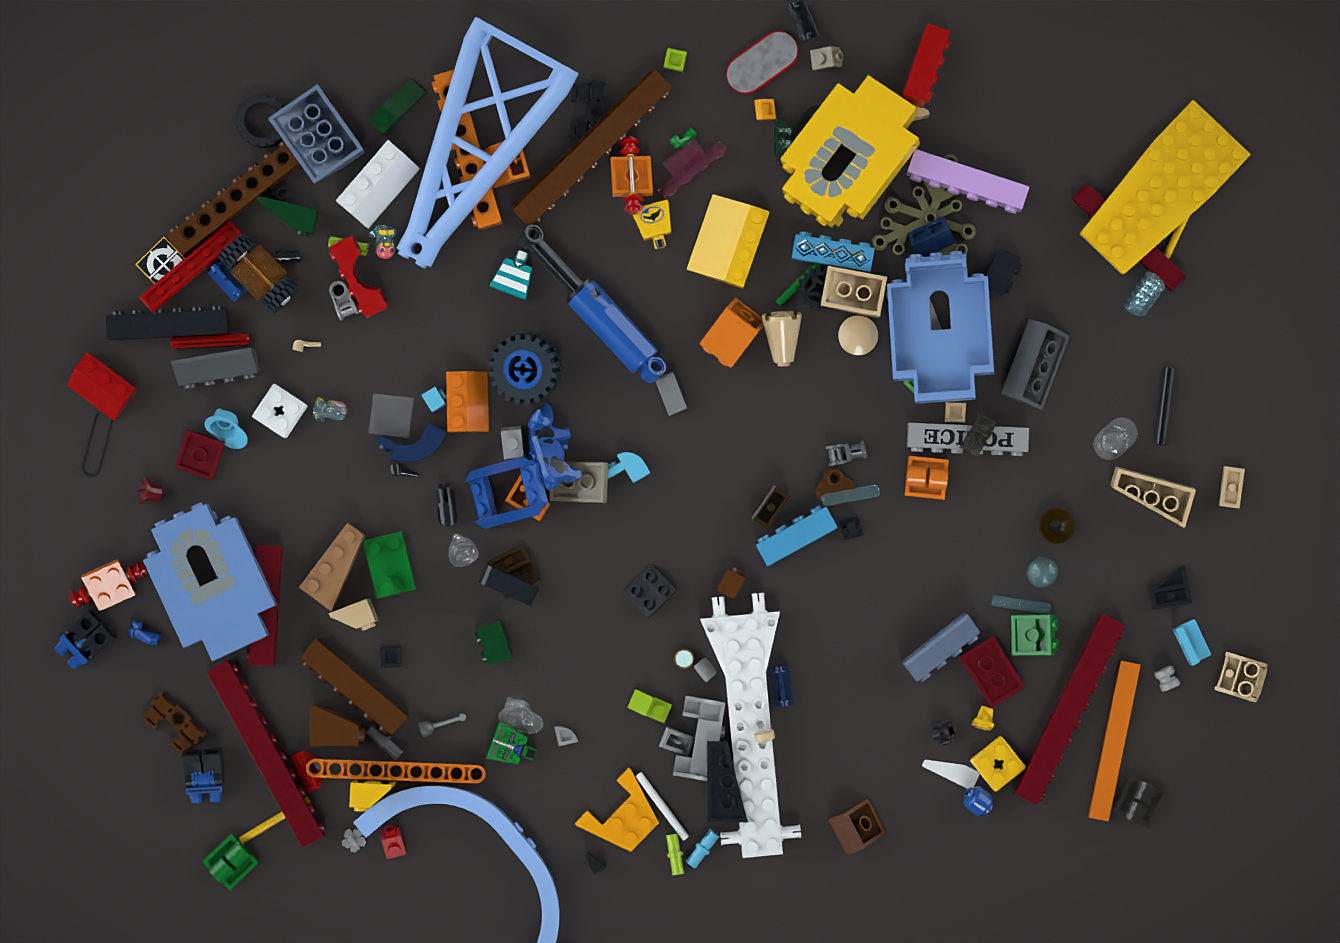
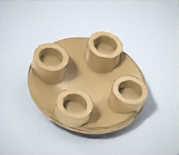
M852 316L846 319L840 326L838 333L839 342L842 348L850 354H867L875 347L878 341L877 327L873 321L865 316Z

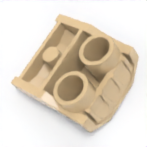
M1226 652L1221 675L1214 690L1256 703L1262 691L1268 664Z

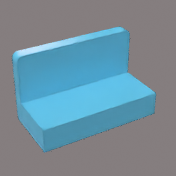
M1194 619L1172 629L1189 665L1198 664L1200 660L1211 655Z

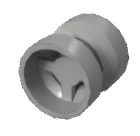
M1172 665L1154 673L1156 679L1160 680L1162 692L1180 685L1178 678L1174 675L1175 670Z

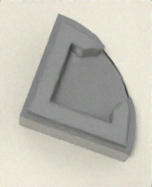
M563 726L554 727L559 746L579 742L575 733L569 728Z

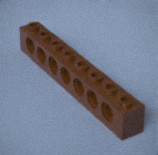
M284 140L279 144L280 148L275 152L273 150L269 151L264 155V160L261 163L251 165L247 169L249 171L243 177L242 175L236 177L232 181L233 185L228 189L226 187L221 189L216 194L217 197L214 200H207L200 206L202 208L196 214L192 212L185 218L186 222L181 226L179 224L174 226L169 231L168 239L182 256L185 257L226 223L258 200V196L262 197L264 193L301 166ZM282 154L289 155V161L285 164L279 161ZM267 166H272L274 169L270 176L264 175V169ZM253 178L257 179V186L255 188H249V180ZM235 191L242 192V198L238 201H234L232 198ZM220 203L226 204V210L223 213L217 212V206ZM209 215L211 218L210 223L206 226L202 225L201 219ZM188 228H194L195 234L191 238L186 237V230Z

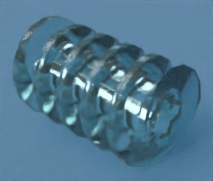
M1150 271L1145 273L1147 278L1142 277L1141 283L1136 285L1137 289H1133V295H1129L1128 301L1124 302L1125 308L1130 313L1141 317L1147 314V310L1151 309L1152 304L1156 302V299L1165 290L1164 282Z

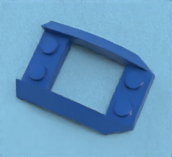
M526 456L472 470L464 481H470L479 520L473 522L484 529L540 515V510L545 508L548 503L539 463L526 459ZM520 468L529 507L498 515L488 476Z

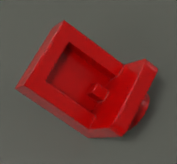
M390 825L380 829L381 842L386 858L390 859L406 855L400 825Z

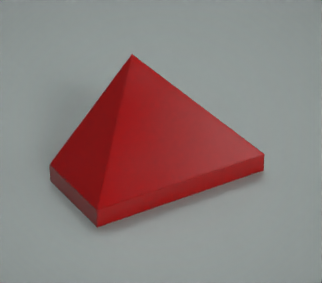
M305 750L290 756L306 793L321 787L323 778L311 777L306 771L307 763L310 760L321 758ZM313 762L310 764L309 769L312 773L316 774L321 771V766L319 763Z

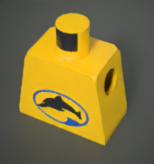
M668 199L645 205L639 214L633 215L644 241L652 239L655 249L666 247L664 235L671 234Z

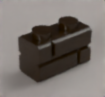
M774 485L751 519L768 530L791 496Z

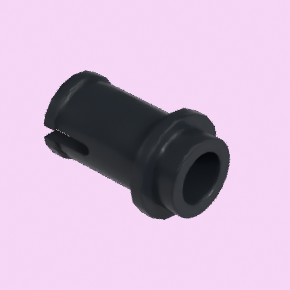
M279 249V251H275V263H279V265L282 263L300 262L299 250L281 251Z

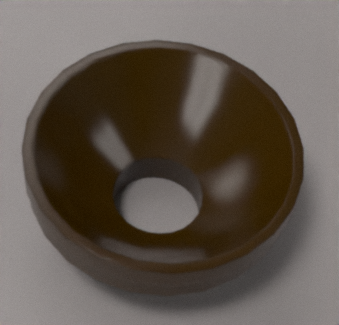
M1051 508L1043 513L1039 520V532L1049 543H1065L1074 534L1075 520L1065 509ZM1053 520H1058L1061 523V529L1058 532H1053L1050 529V523Z

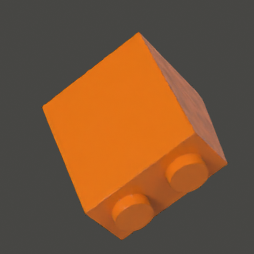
M735 297L699 344L703 346L704 351L716 356L721 364L732 368L763 328L762 317Z

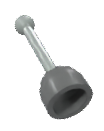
M461 713L458 717L432 724L429 721L418 722L424 738L431 735L436 727L459 720L465 721L467 717L466 714Z

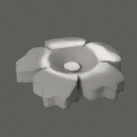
M348 829L344 834V837L347 839L342 840V846L350 847V851L356 853L360 846H365V837H361L362 833L359 829H354L353 832L351 829Z

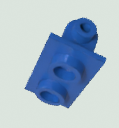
M222 261L211 266V270L208 272L209 276L234 302L249 289Z

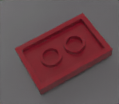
M994 636L959 656L990 708L1025 688Z

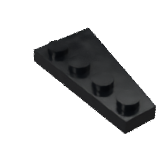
M707 741V822H748L728 742Z

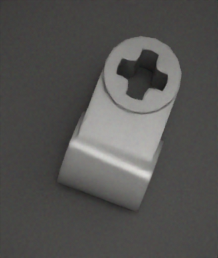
M341 281L332 283L329 292L340 321L351 314H359L357 305L350 295L347 285ZM337 285L344 287V293L341 296H337L334 293V288Z

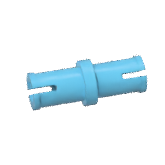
M709 829L702 841L695 845L696 849L686 862L696 869L704 856L710 853V848L720 836L715 831Z

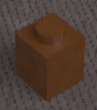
M734 567L731 570L727 569L716 590L735 599L745 580L742 577L743 572Z

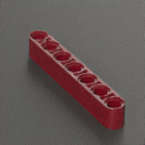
M1086 183L1072 197V200L1090 218L1097 213L1106 201ZM1156 247L1138 261L1171 292L1186 278L1185 274Z

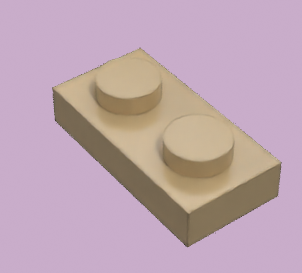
M1223 467L1218 506L1240 508L1245 469Z

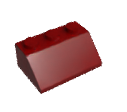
M88 352L77 364L67 383L68 387L113 421L118 418L139 390Z

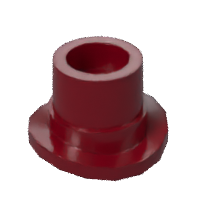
M143 477L141 488H138V492H140L138 504H143L145 501L159 502L162 495V486L152 484L148 477Z

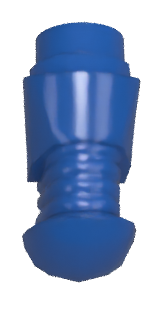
M141 621L132 622L129 632L133 640L135 638L139 639L149 646L159 645L161 634L143 629Z

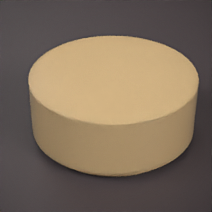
M770 729L756 732L754 737L755 741L760 743L773 740L775 734L774 730Z

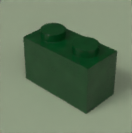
M501 620L477 628L478 632H475L478 644L482 643L484 651L481 652L484 663H488V666L513 659Z

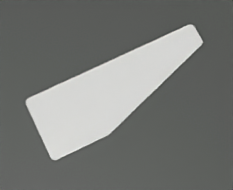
M924 760L922 764L923 767L967 789L974 787L980 775L978 771L961 764Z

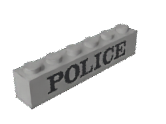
M926 423L907 424V447L911 448L913 452H923V448H931V452L943 453V449H951V453L963 454V450H971V454H983V451H991V455H1003V452H1011V456H1023V452H1028L1029 428Z

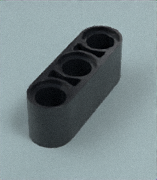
M486 564L478 581L486 587L529 606L532 605L539 590L538 586L490 564Z

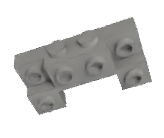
M686 695L683 716L698 718L692 757L676 755L674 776L707 781V741L724 739L725 726H722L725 702Z

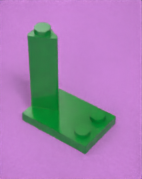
M402 531L363 541L377 599L416 590Z

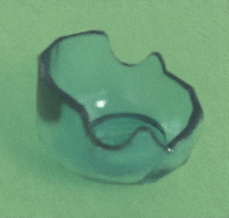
M1040 556L1028 566L1027 576L1034 586L1045 588L1055 582L1059 569L1056 562L1050 557Z

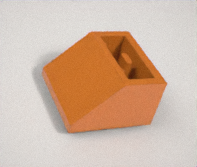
M503 141L483 149V151L493 155ZM523 149L492 185V189L531 178Z

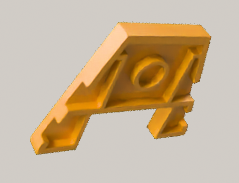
M628 767L616 781L631 796L604 824H601L587 810L575 822V825L631 852L659 822L631 768Z

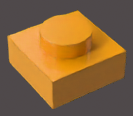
M774 99L754 100L757 120L776 119Z

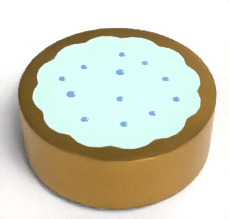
M688 649L678 650L674 656L675 664L682 669L691 667L694 662L693 653Z

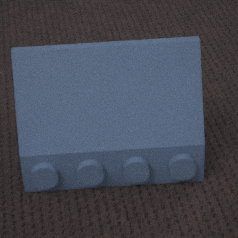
M318 84L268 118L314 184L347 166L365 153Z

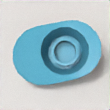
M218 408L213 416L205 420L204 426L206 430L218 440L226 442L225 445L227 447L241 449L247 444V435L238 426V419L234 413Z

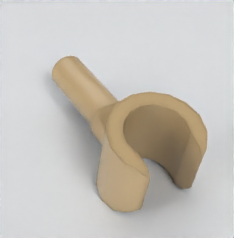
M296 340L293 343L292 349L303 352L304 346L321 347V342Z

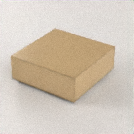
M946 402L945 422L965 423L966 403Z

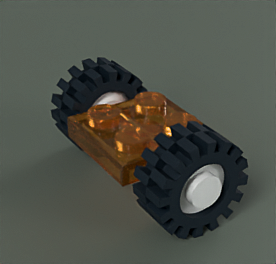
M242 233L224 248L225 250L221 252L218 258L258 301L266 295L262 303L272 313H276L295 296L299 288L288 277L284 278L287 272L260 244L255 248V243L245 233Z

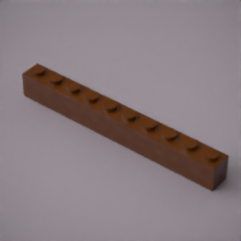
M651 68L509 208L527 226L536 225L541 220L540 216L545 211L549 212L556 205L555 201L560 197H565L570 191L569 188L574 183H579L584 178L583 174L588 169L592 170L598 164L597 160L602 155L606 156L613 149L612 146L617 141H622L627 135L626 132L631 127H636L641 122L640 118L645 113L649 114L655 108L654 104L659 99L663 100L666 98L672 87L655 69Z

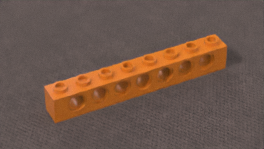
M454 70L434 75L435 81L432 82L435 93L439 92L441 100L437 102L440 112H442L446 100L444 92L449 89ZM470 112L463 113L458 127H465L466 133L463 136L457 137L481 149ZM453 144L451 150H456L457 157L454 158L457 170L461 169L463 174L460 177L461 183L470 181L484 166L485 162L471 153L469 155L461 154L462 148ZM469 165L477 166L475 174L467 173L466 170ZM491 186L473 208L474 215H471L474 227L478 226L479 230L503 224ZM483 202L489 205L488 210L484 213L479 212L478 205Z

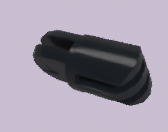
M445 483L446 502L444 501L442 484H439L437 486L439 503L436 504L438 522L444 527L452 526L457 520L456 502H452L451 487L448 483Z

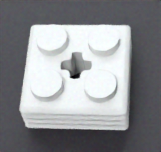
M273 384L252 417L283 438H287L306 410L307 405L278 385ZM281 406H283V411L285 413L283 415L279 414L277 416V411L275 410L276 407L280 408Z

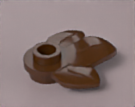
M837 468L828 469L824 473V480L819 482L816 487L818 501L828 498L829 502L838 508L844 501L845 493L852 494L855 492L852 480L844 477L843 473ZM832 474L836 476V480L834 482L830 480V476Z

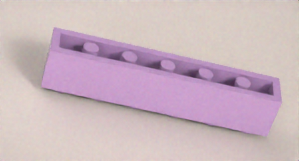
M917 149L913 152L906 175L910 176L909 179L921 182L923 180L929 182L928 185L931 187L940 188L941 186L947 188V191L952 194L959 195V193L967 195V198L970 200L978 201L980 199L986 201L985 204L988 206L997 207L998 205L1004 207L1005 211L1013 214L1021 212L1029 190V186Z

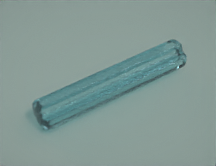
M878 485L824 494L821 496L824 506L877 497L880 495Z
M995 595L992 596L991 605L996 607L1049 614L1051 609L1049 603Z

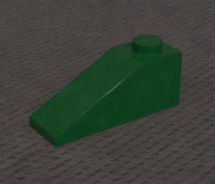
M410 79L369 119L370 123L386 137L426 92Z
M258 196V201L293 230L297 231V235L308 237L309 234L314 235L319 215L317 209Z

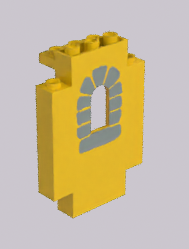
M869 75L854 94L838 83L780 158L783 165L782 168L790 174L793 173L782 188L785 195L784 198L791 204L795 202L800 205V209L807 215L811 213L816 216V220L823 226L829 225L833 227L835 224L839 227L843 222L842 214L846 209V212L852 217L856 218L858 216L863 220L920 144L919 138L907 130L918 115L917 107ZM841 144L857 154L837 180L827 181L822 177V169Z

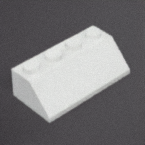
M387 140L336 201L369 229L420 168Z

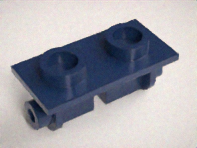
M789 665L769 667L774 707L794 705Z

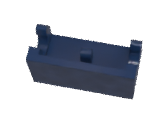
M944 216L908 233L916 254H921L922 257H928L931 253H936L956 243Z

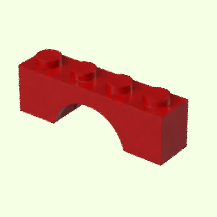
M351 234L331 244L329 254L334 262L337 261L339 264V274L342 279L347 280L349 284L347 288L350 295L356 297L358 301L356 305L360 314H364L368 318L388 308L389 303L381 287H369L363 284L356 275L355 263L362 250L354 235Z

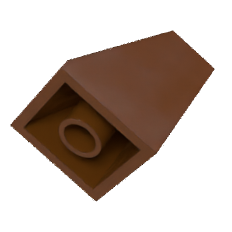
M321 704L310 705V746H359L362 744V741L366 740V728H362V723Z

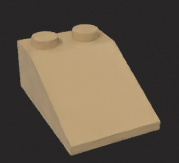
M828 266L821 306L879 318L887 277Z

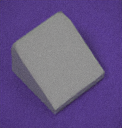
M706 657L694 665L695 670L705 682L709 681L717 673Z

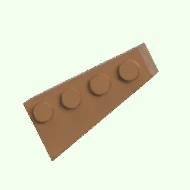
M347 523L299 588L330 611H334L366 535L352 524Z

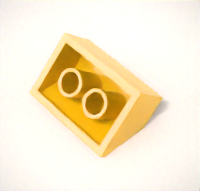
M355 779L351 782L349 807H354V811L368 810L397 784V780Z

